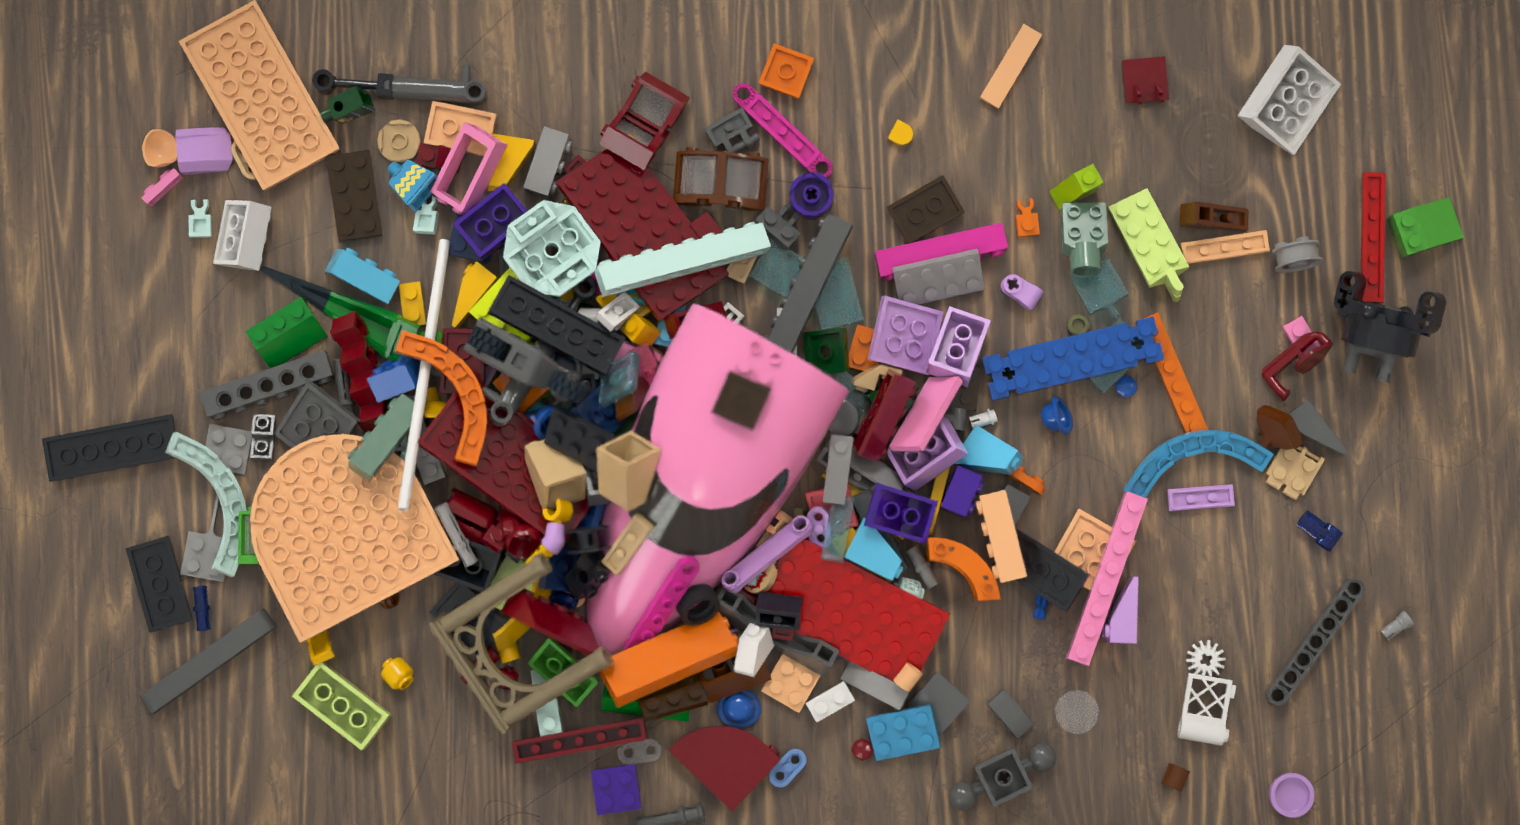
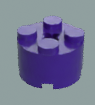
M819 173L800 175L794 180L790 188L789 199L791 207L795 213H798L805 219L815 220L824 216L829 211L833 201V189L830 181ZM812 192L816 193V194H815V198H816V199H813V198H812L811 200H808V199H807V197H808L807 193H809V194H812Z

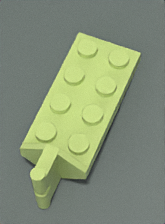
M1144 189L1109 206L1108 211L1149 288L1165 284L1172 297V301H1180L1184 286L1178 276L1188 270L1189 265L1148 189Z

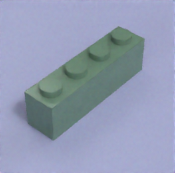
M402 393L398 399L395 397L388 405L389 411L385 416L381 414L374 424L376 427L373 431H367L361 439L362 445L350 452L348 468L369 483L410 432L414 401Z

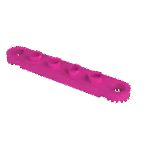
M740 83L734 88V101L810 173H817L816 165L825 163L828 166V171L821 175L826 178L830 177L833 170L831 161L752 86ZM747 89L750 93L747 100L739 99L737 96L739 90Z
M686 556V558L682 557V559L678 560L679 562L671 570L632 630L631 636L625 642V650L658 635L699 572L700 567L695 557ZM687 565H692L691 569L688 568L689 570L686 569L685 571V569H683Z

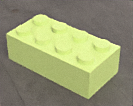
M325 662L316 665L292 695L293 698L360 750H365L392 716L389 711Z

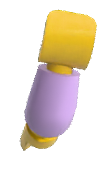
M557 498L555 502L557 505L556 511L543 509L544 517L550 520L551 523H547L545 536L541 540L542 544L539 546L540 549H537L525 564L530 562L531 558L538 553H542L549 560V557L558 554L565 543V525L562 523L569 521L573 513V507L569 501Z

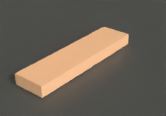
M1023 24L980 96L981 100L999 109L1042 34Z
M1267 230L1180 243L1181 252L1188 264L1270 252Z

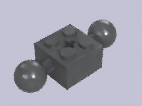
M1039 743L1030 749L1027 758L1020 760L1014 747H1010L973 765L972 767L979 781L972 785L966 782L955 784L950 789L949 801L954 808L964 811L972 808L976 803L977 797L986 793L991 806L996 807L1034 788L1026 772L1032 769L1042 772L1051 769L1056 762V753L1050 745ZM1001 771L1003 773H1008V776L1005 777L1006 781L1004 783L1003 781L997 779V777H999V772Z

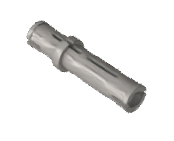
M445 502L435 507V511L451 538L452 547L454 550H457L464 566L468 567L477 562L478 560L469 546L470 541L463 535L448 503Z

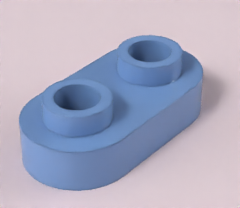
M791 749L781 758L769 773V779L774 786L784 787L788 785L806 764L804 752L799 749ZM794 755L800 759L797 764L791 762V758ZM778 772L784 773L782 780L776 778Z

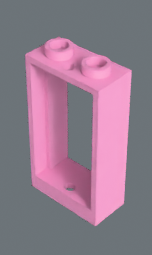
M464 122L430 192L437 196L436 200L445 205L450 204L453 206V211L464 215L480 202L508 145L479 126ZM472 138L487 146L488 149L462 202L446 193Z

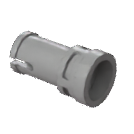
M1402 611L1398 617H1395L1394 621L1380 629V632L1387 641H1390L1391 638L1401 631L1411 628L1414 623L1409 615Z

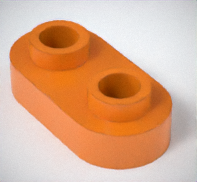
M1021 466L1016 471L1014 470L1012 475H1008L1038 495H1042L1046 489L1043 486L1044 481L1035 475L1031 478L1024 473L1026 470Z

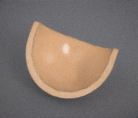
M154 129L147 133L142 145L143 157L147 165L161 168L177 160L176 139L173 135L161 129Z

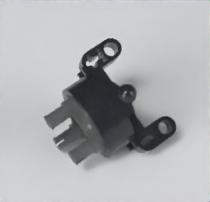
M1346 271L1339 278L1334 298V306L1340 311L1338 315L1347 317L1341 340L1347 342L1345 350L1347 355L1342 370L1356 374L1360 355H1363V353L1378 357L1373 376L1377 377L1376 380L1391 383L1394 365L1397 364L1398 358L1415 357L1420 336L1430 337L1431 334L1436 333L1440 329L1446 307V298L1439 292H1424L1419 298L1415 315L1408 306L1398 309L1364 302L1362 299L1366 287V277L1360 272ZM1354 276L1355 283L1351 286V278ZM1432 297L1435 298V304L1433 307H1431L1430 300Z

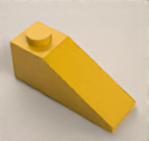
M477 261L475 264L470 263L463 272L465 276L462 279L452 326L457 329L469 317L471 308L498 281L495 275Z

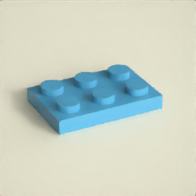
M931 704L868 716L866 718L876 761L941 748Z

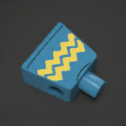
M406 160L402 166L397 162H392L387 169L392 175L389 184L416 213L431 196L432 193L430 191L438 176L410 160Z

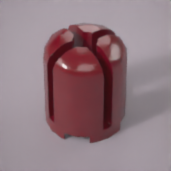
M453 487L451 491L455 493L454 496L451 495L450 499L445 502L448 503L465 538L482 545L481 540L492 524L494 526L496 524L497 510L494 506ZM441 522L444 531L447 532L444 525Z

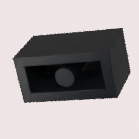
M759 591L755 626L799 631L803 597Z

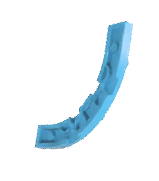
M1212 429L1192 431L1164 442L1148 454L1134 471L1123 491L1146 498L1159 477L1174 465V462L1205 452L1227 454L1246 462L1263 472L1274 454L1256 442L1233 432Z

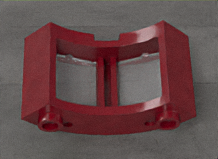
M646 71L640 77L636 76L631 85L633 88L631 94L614 120L609 125L605 124L600 133L602 139L599 143L643 170L647 168L656 154L654 153L666 141L670 134L667 129H671L678 121L690 99L689 96Z

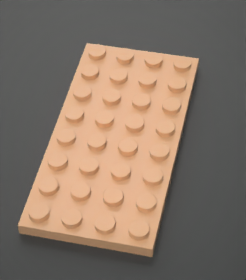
M256 0L179 41L264 192L340 150Z

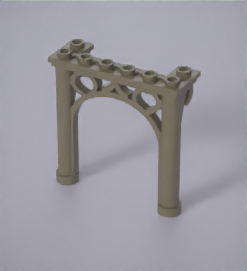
M538 553L531 558L530 562L450 613L449 611L447 613L444 611L429 623L433 636L440 640L445 654L452 658L457 672L464 676L468 682L469 690L476 694L480 700L481 708L488 712L492 718L493 726L502 735L506 734L515 723L602 669L606 670L614 665L609 651L604 646H601L551 679L540 684L529 685L508 678L490 659L483 637L486 618L494 607L552 572L550 562L542 553ZM480 615L477 627L465 625L467 622L471 621L472 619ZM468 631L476 636L474 647H467L460 638L461 632ZM478 650L479 653L476 655L477 665L475 666L468 654L475 653ZM482 675L488 676L491 680L495 677L497 680L489 687ZM498 685L510 688L511 699L509 701H504L499 697L496 692ZM518 691L531 692L519 701H516Z

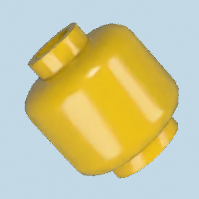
M389 658L383 663L381 677L393 690H404L413 682L414 671L403 658Z

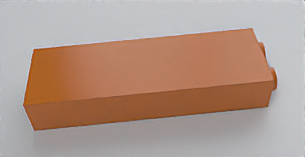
M718 611L712 619L703 624L694 626L684 624L613 655L614 665L606 670L602 669L599 671V674L617 708L735 657L739 640L735 633L731 634L727 618L725 616L722 617Z

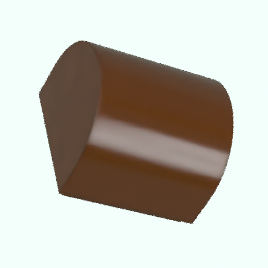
M1168 763L1161 783L1182 792L1190 771Z

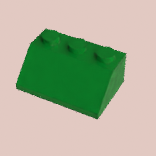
M303 297L296 299L245 331L256 350L270 368L286 363L328 337Z

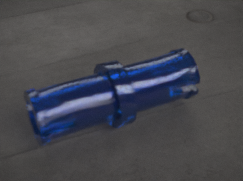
M207 586L193 587L195 601L193 612L196 613V631L211 630L209 619L211 605H208Z

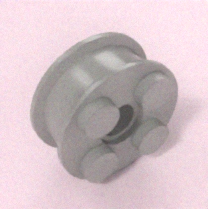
M1308 236L1297 238L1296 242L1275 244L1272 255L1276 256L1278 266L1275 268L1276 272L1302 271L1323 263V258L1319 257L1317 248L1320 242L1318 240H1309Z

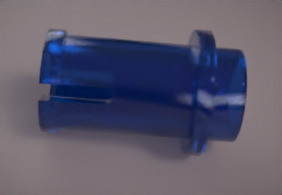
M551 590L550 594L558 596V598L549 596L551 602L564 605L567 609L576 608L579 599H576L572 592Z

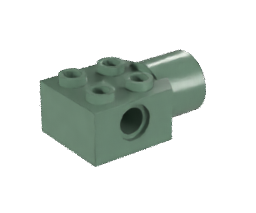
M1062 203L1060 210L1061 253L1070 257V271L1072 275L1076 277L1096 276L1101 273V255L1105 253L1108 245L1106 203Z

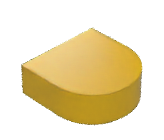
M897 120L887 140L900 146L907 145L912 140L913 130L908 124Z

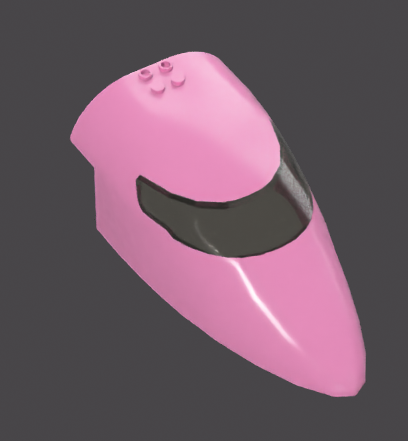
M692 304L658 367L630 430L661 449L646 502L633 510L626 511L610 501V504L605 506L599 524L609 525L608 528L598 530L600 545H611V547L632 517L638 512L655 527L619 576L611 572L608 575V580L599 587L598 593L590 599L586 598L587 624L592 629L598 647L604 646L611 656L625 650V642L631 636L632 630L671 570L675 568L676 563L682 557H695L700 567L698 574L688 588L705 584L711 586L715 591L721 586L723 574L750 553L766 532L767 526L780 512L792 494L849 392L848 389L822 371L743 326L707 308ZM729 370L771 388L753 431L711 413ZM609 548V549L602 550V552L604 553V555H606V554L608 553V551L610 550V548ZM687 565L683 569H685V571L686 569L689 570L688 568L691 569L692 565ZM703 601L696 603L690 609L697 608ZM676 607L658 634L668 632L682 621Z

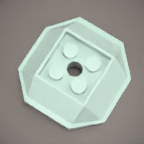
M543 200L508 225L503 259L516 277L523 283L547 296L561 297L595 273L601 241L575 206ZM554 246L558 249V253L550 256L546 253V249Z

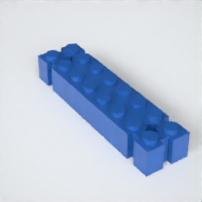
M1154 316L1137 320L1135 322L1136 326L1129 328L1128 323L1011 350L1007 353L1008 357L1001 359L999 353L982 357L986 376L991 375L993 382L988 383L992 402L1009 398V392L1017 391V395H1022L1136 368L1138 361L1142 360L1145 361V365L1163 361L1164 356L1160 342L1155 343L1153 336L1158 334ZM1133 339L1142 342L1143 345H1140L1141 349L1131 345L1134 342ZM1006 369L1015 374V376L1012 375L1011 380L1002 376Z

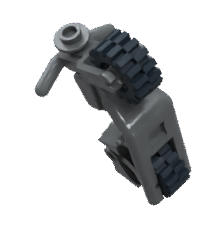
M483 318L478 319L477 326L474 327L467 341L468 343L464 346L465 352L515 379L518 385L522 383L545 389L548 387L557 393L556 398L549 405L556 406L558 404L561 406L564 402L568 403L569 400L582 404L585 397L592 390L589 381H580L583 365L574 361V370L570 371L539 350V345L532 346L528 344V341L521 339L511 332L508 333Z

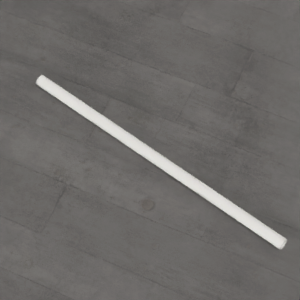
M440 239L424 336L432 340L436 338L450 241L446 239ZM424 361L420 362L399 496L398 510L409 511L419 447L418 440L421 434L431 365Z

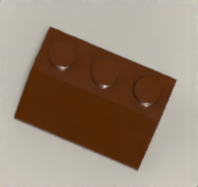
M736 656L699 672L709 702L713 703L772 680L765 661L754 677L734 671Z

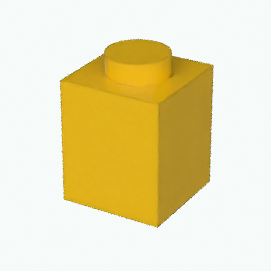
M636 313L632 314L621 329L632 342L646 349L651 347L661 333L651 321Z

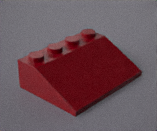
M526 588L508 598L501 612L530 628L587 655L599 648L590 625L582 621L583 616L573 611L571 614H567V608L557 603L553 607L550 605V600L540 595L536 599L533 597L534 592Z

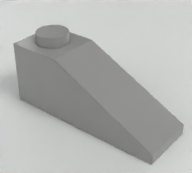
M832 434L830 436L823 503L845 505L853 437Z

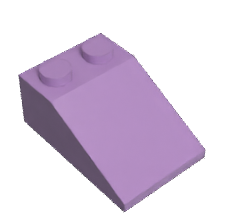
M1129 577L1108 614L1105 625H1103L1101 630V638H1105V643H1137L1138 577Z

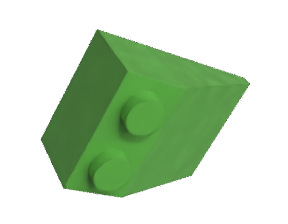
M1450 197L1413 207L1388 217L1402 259L1464 238Z

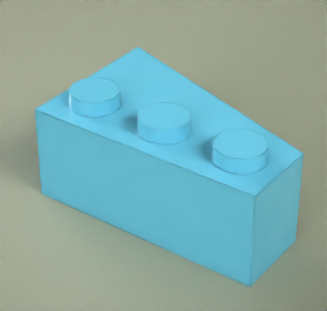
M348 247L346 250L336 249L324 272L332 274L343 282L388 304L400 283V280L396 279L397 274L388 269H385L384 272L376 268L378 264L368 258L365 261L357 257L359 253Z

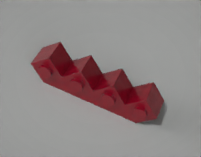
M355 311L333 319L330 334L332 339L342 348L339 362L342 370L346 371L351 377L349 395L360 406L359 419L361 421L359 426L365 432H372L376 427L374 424L381 414L385 416L389 409L386 400L377 402L367 378L373 374L372 370L376 369L375 364H378L374 347H369L366 335L369 334L367 325Z

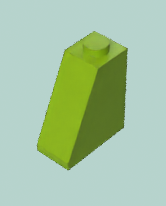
M1091 164L1072 174L1050 190L1049 193L1060 211L1062 203H1075L1098 191L1104 182L1094 164Z

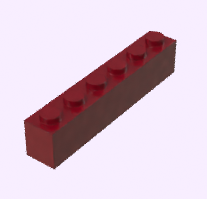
M642 717L512 742L515 764L632 743L647 740L648 738L645 721Z

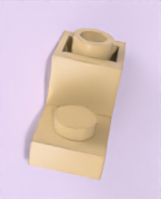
M877 363L852 377L851 383L856 386V390L868 392V389L875 390L879 374H882L881 378L884 379L888 369L900 374L903 371L900 368Z

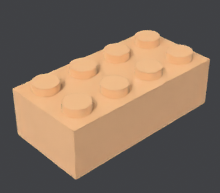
M1006 490L979 496L980 501H976L978 514H983L985 522L981 523L984 536H989L990 544H986L989 557H994L995 565L992 566V571L995 579H999L1000 583L1027 577Z

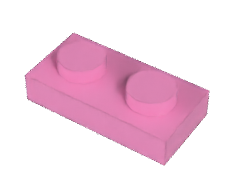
M174 168L171 171H165L160 176L161 180L156 185L152 184L144 191L145 195L141 198L149 206H154L183 179Z
M1303 316L1282 327L1291 344L1304 334L1311 332ZM1315 341L1303 353L1306 355L1311 350L1319 347V343Z

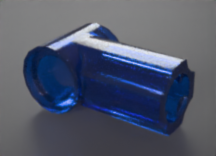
M1308 510L1296 524L1298 528L1314 538V541L1319 546L1331 552L1343 535L1338 528L1330 523H1325Z

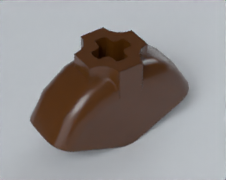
M1263 405L1257 410L1256 421L1260 431L1258 435L1261 438L1260 442L1265 447L1290 450L1302 445V436L1294 419L1289 414L1268 405Z

